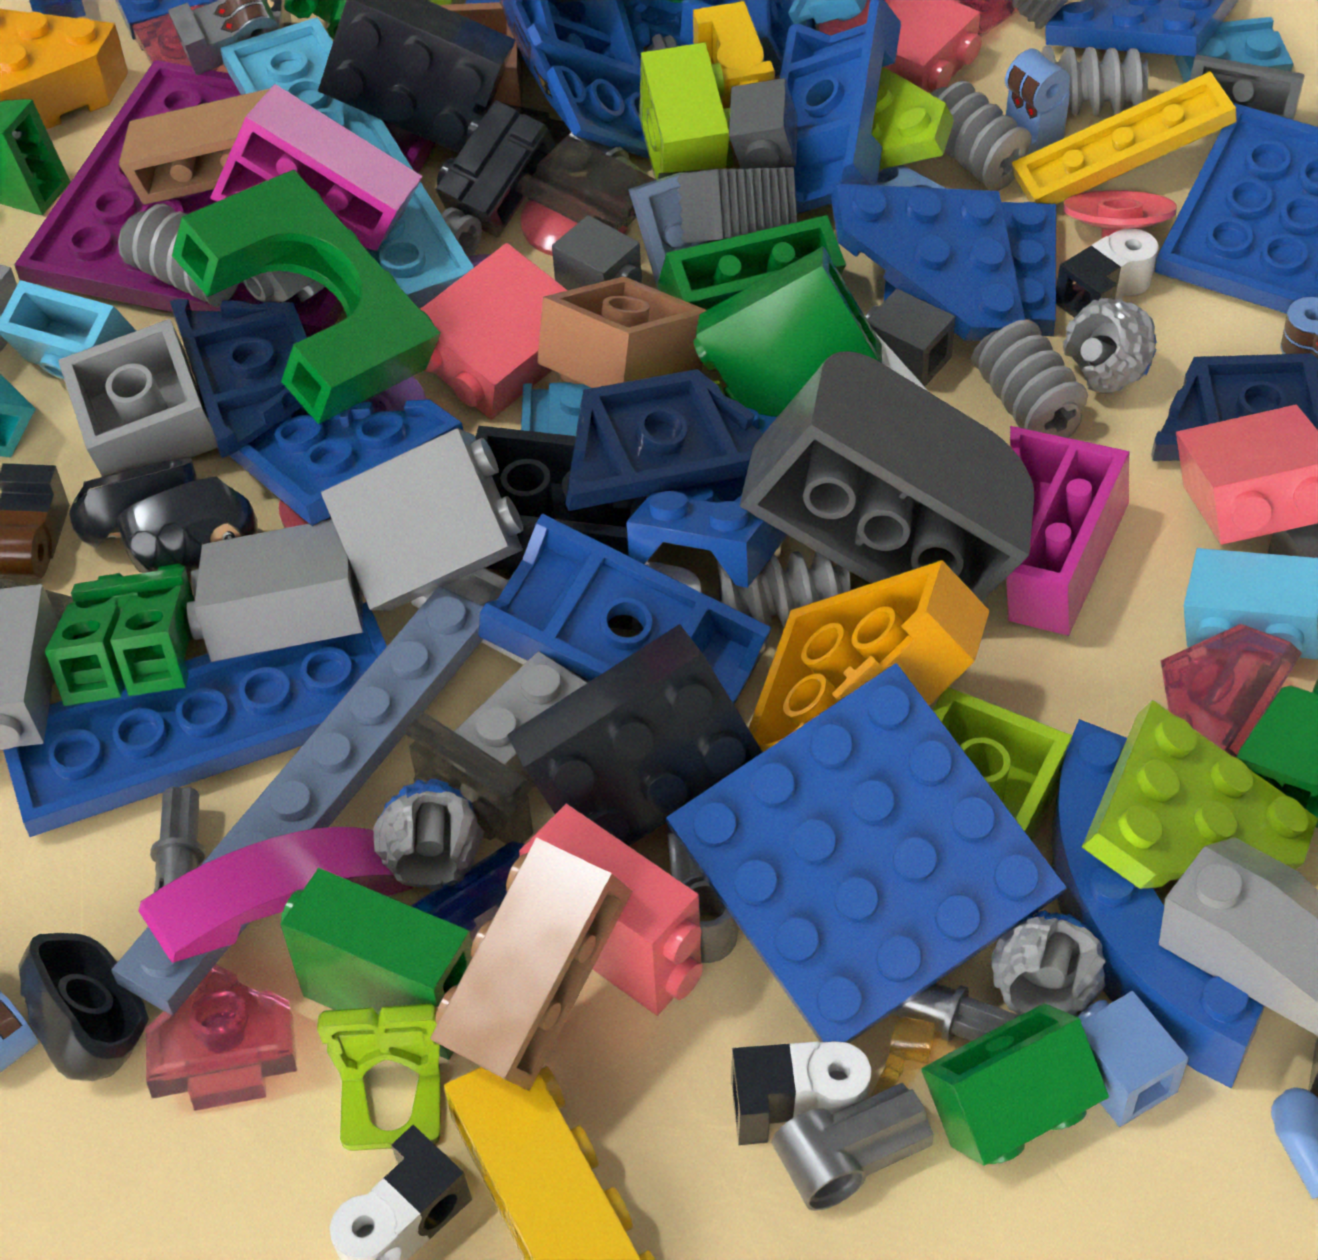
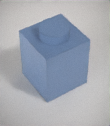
M1133 991L1110 1004L1107 1000L1097 1001L1077 1016L1081 1020L1109 1095L1108 1099L1100 1103L1119 1127L1178 1092L1188 1057Z

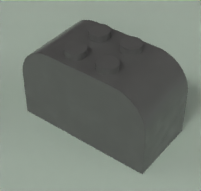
M838 352L829 356L753 447L740 507L870 583L943 560L982 602L1029 556L1034 487L1025 465L1015 451L1001 437L984 425L869 356L856 352Z

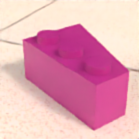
M274 84L245 117L210 199L220 201L294 169L310 188L320 194L324 203L344 226L355 233L363 247L377 251L402 217L423 176Z
M1010 426V447L1022 460L1031 477L1034 487V506L1029 556L1006 578L1008 621L1069 636L1129 504L1130 451Z

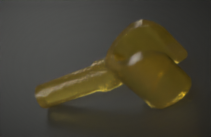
M909 1017L901 1018L895 1023L889 1056L871 1096L897 1085L903 1074L906 1060L929 1064L934 1040V1023Z

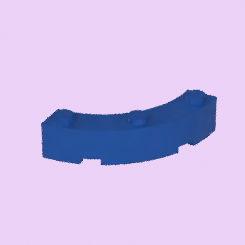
M1079 719L1073 732L1071 743L1066 751L1052 820V868L1067 887L1064 894L1057 898L1060 912L1063 915L1070 914L1089 928V931L1103 945L1102 951L1106 960L1103 965L1105 975L1103 991L1108 998L1114 1002L1133 991L1187 1055L1188 1066L1232 1089L1257 1031L1265 1006L1219 976L1214 977L1161 947L1159 940L1164 904L1160 901L1154 889H1139L1082 848L1127 738Z

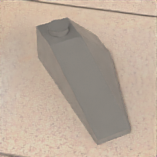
M1237 838L1204 846L1165 898L1159 945L1214 977L1219 976L1247 993L1250 998L1318 1036V890L1300 872Z

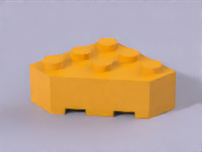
M0 9V101L33 100L46 130L62 124L60 119L62 114L85 105L90 112H93L111 104L128 74L115 23L95 21L88 18L47 15L40 12Z
M943 560L791 610L749 725L750 732L764 752L895 663L898 664L930 706L975 662L990 610Z

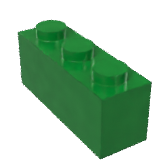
M828 215L668 252L666 253L657 285L661 292L708 310L823 246L840 275H842L846 263Z

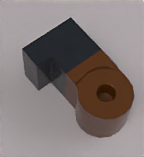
M3 463L0 471V490L2 492L0 496V577L41 579L48 569L50 559L54 557L70 504L56 465Z

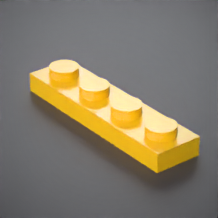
M1210 71L1011 162L1013 175L1029 202L1058 204L1070 196L1087 191L1235 123L1236 107Z

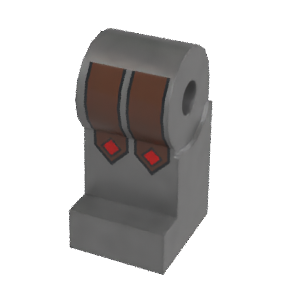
M219 0L192 11L188 3L168 10L178 38L196 76L224 64L220 47L279 29V24L267 0Z

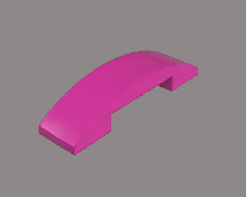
M326 827L273 837L207 862L168 883L142 900L138 911L170 961L174 963L235 944L242 924L283 912L290 896L298 889L304 890L318 868L385 896L401 893L413 887L405 886L397 881L395 875L383 865L381 857L375 852L373 830L358 827Z

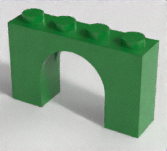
M294 169L181 217L172 257L207 297L256 275L273 271H285L314 279L328 288L341 302L347 318L293 344L281 380L318 424L426 370L440 337V331L434 326L430 317L424 311H421L397 285L394 277L387 270L383 269L361 245L355 233L347 229L327 207L320 194L310 188Z

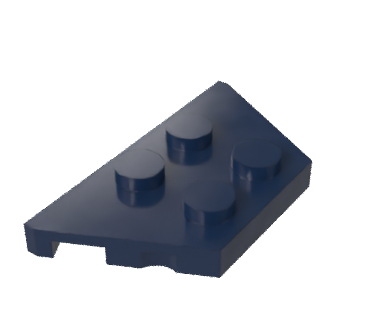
M188 299L170 301L174 319L221 458L231 456L303 407L281 382L293 344L307 338L294 303L265 302L262 304H249L245 301L222 300L220 305L221 311L191 310Z
M1312 353L1194 357L1185 374L1182 389L1177 391L1170 405L1168 418L1161 432L1158 431L1155 436L1151 454L1152 461H1180L1176 437L1177 431L1296 404L1318 430V359Z
M698 369L584 389L579 409L565 503L568 511L647 496L652 492L673 491L746 476L753 447L763 435L752 425L755 414L737 400L726 397L720 391L719 386Z

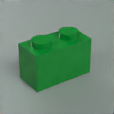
M1046 1003L1027 1011L921 1068L951 1147L983 1166L1003 1163L1017 1157L1023 1152L1025 1143L1049 1130L1065 1129L1079 1123L1085 1118L1086 1110L1109 1098L1080 1018Z

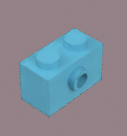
M22 280L19 281L0 317V335L28 362L38 364L46 372L63 380L64 377L58 362L59 359L136 331L113 305Z
M1197 548L1184 601L1187 647L1203 648L1216 652L1234 651L1273 655L1279 658L1295 657L1318 660V558Z

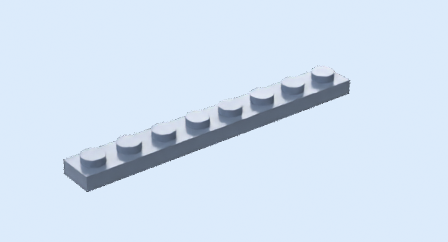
M438 586L201 865L235 850L273 837L298 831L329 827L482 642L483 638L478 636L479 616L483 606L442 586ZM250 922L241 925L238 936ZM147 927L111 970L118 985L173 1016L231 945L172 963L150 928Z

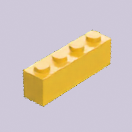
M548 1066L540 1069L530 1091L501 1078L483 1067H479L444 1084L451 1119L524 1260H656L649 1250L639 1255L626 1233L633 1229V1223L627 1207L614 1186L605 1191L601 1188L592 1169L599 1166L595 1150L586 1132L580 1125L569 1129L559 1111V1109L566 1106L565 1099L553 1072Z

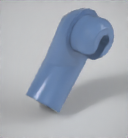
M1293 1087L1284 1091L1274 1100L1271 1107V1116L1276 1135L1311 1198L1315 1199L1318 1198V1098L1306 1089Z

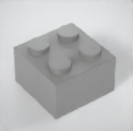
M170 319L58 360L86 449L101 476L172 459L192 458L218 448L187 354Z

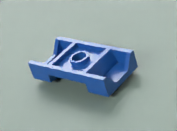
M870 0L866 24L834 35L825 34L799 23L789 26L779 79L786 78L798 116L796 166H790L794 167L797 214L832 204L831 196L836 183L877 185L882 146L871 134L881 68L895 63L901 21L885 0Z
M747 408L755 414L752 425L761 433H764L777 418L760 415L754 409ZM746 476L674 491L652 492L627 521L629 557L645 564L663 542L710 550L734 584L746 588L751 585L788 535L740 507Z
M542 514L536 522L522 561L498 599L486 602L480 611L478 636L526 661L530 660L539 651L560 666L591 681L680 624L703 653L735 705L765 651L772 627ZM617 615H630L641 623L643 631L634 637H621L613 633L607 623Z

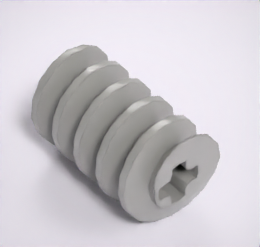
M1071 46L1064 48L1058 62H1056L1052 47H1043L1041 53L1044 54V57L1061 66L1070 75L1069 106L1072 115H1078L1084 100H1089L1093 116L1100 115L1105 101H1111L1114 115L1123 111L1126 102H1132L1133 106H1136L1146 101L1148 60L1146 58L1144 64H1142L1137 48L1129 49L1121 64L1116 48H1108L1102 62L1099 63L1094 47L1085 49L1080 62L1077 61L1075 51Z
M961 80L948 88L941 87L930 93L947 104L954 118L945 148L946 154L951 158H955L978 181L984 182L990 191H1000L1008 186L1015 179L1011 162L1026 156L1031 145L1032 135L1025 127H1017V122L1013 117L1003 115V111L997 104L989 103L986 95L981 92H975V88L968 81Z
M161 203L155 204L146 212H137L132 215L121 228L118 241L119 254L125 263L139 268L151 276H156L157 279L173 285L186 293H190L202 301H207L208 304L216 308L221 305L222 300L228 301L234 295L239 283L207 297L172 257L181 217L187 214L181 211L175 212L172 207Z
M1018 320L984 337L975 347L970 359L974 366L979 369L986 383L990 384L996 397L1001 399L1007 412L1013 415L1017 426L1066 438L1073 435L1081 423L1082 415L1080 412L1086 405L1088 393L1083 384L1076 382L1074 372L1064 366L1061 355L1053 351L1048 338L1041 335L1039 326L1030 320Z
M799 551L792 552L785 571L782 570L776 555L773 554L748 588L736 586L718 561L720 602L768 626L772 616L778 615L783 628H785L791 610L850 591L849 570L837 563L836 567H834L829 558L817 551L815 552L810 569H808Z

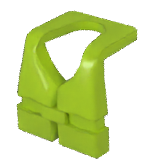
M433 1004L384 1006L379 1014L376 1013L373 1007L324 1010L318 1015L317 1031L322 1043L327 1044V1053L342 1079L340 1141L344 1149L356 1151L392 1148L391 1144L413 1124L434 1144L438 1143L440 1138V1044L430 1040L437 1026V1008ZM384 1060L400 1063L419 1074L410 1119L402 1127L390 1131L379 1129L371 1122L363 1077L369 1069Z

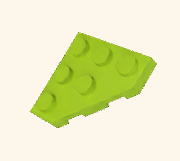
M882 67L871 132L872 136L882 146L879 170L943 156L954 123V118L947 104L889 69Z
M1152 700L1135 718L1082 848L1139 889L1157 888L1164 886L1170 880L1180 879L1204 846L1231 838H1237L1296 870L1304 864L1318 818L1304 809L1298 801L1286 796L1250 770L1241 760L1229 755L1197 732L1184 719L1175 716Z

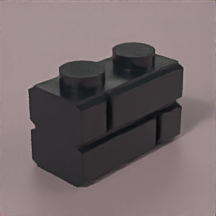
M496 100L485 115L479 114L473 119L467 131V143L456 159L449 158L444 162L437 176V187L435 190L445 209L453 207L461 210L464 215L477 217L481 222L483 231L499 237L557 148L549 128L545 124L525 114L521 115L517 110Z

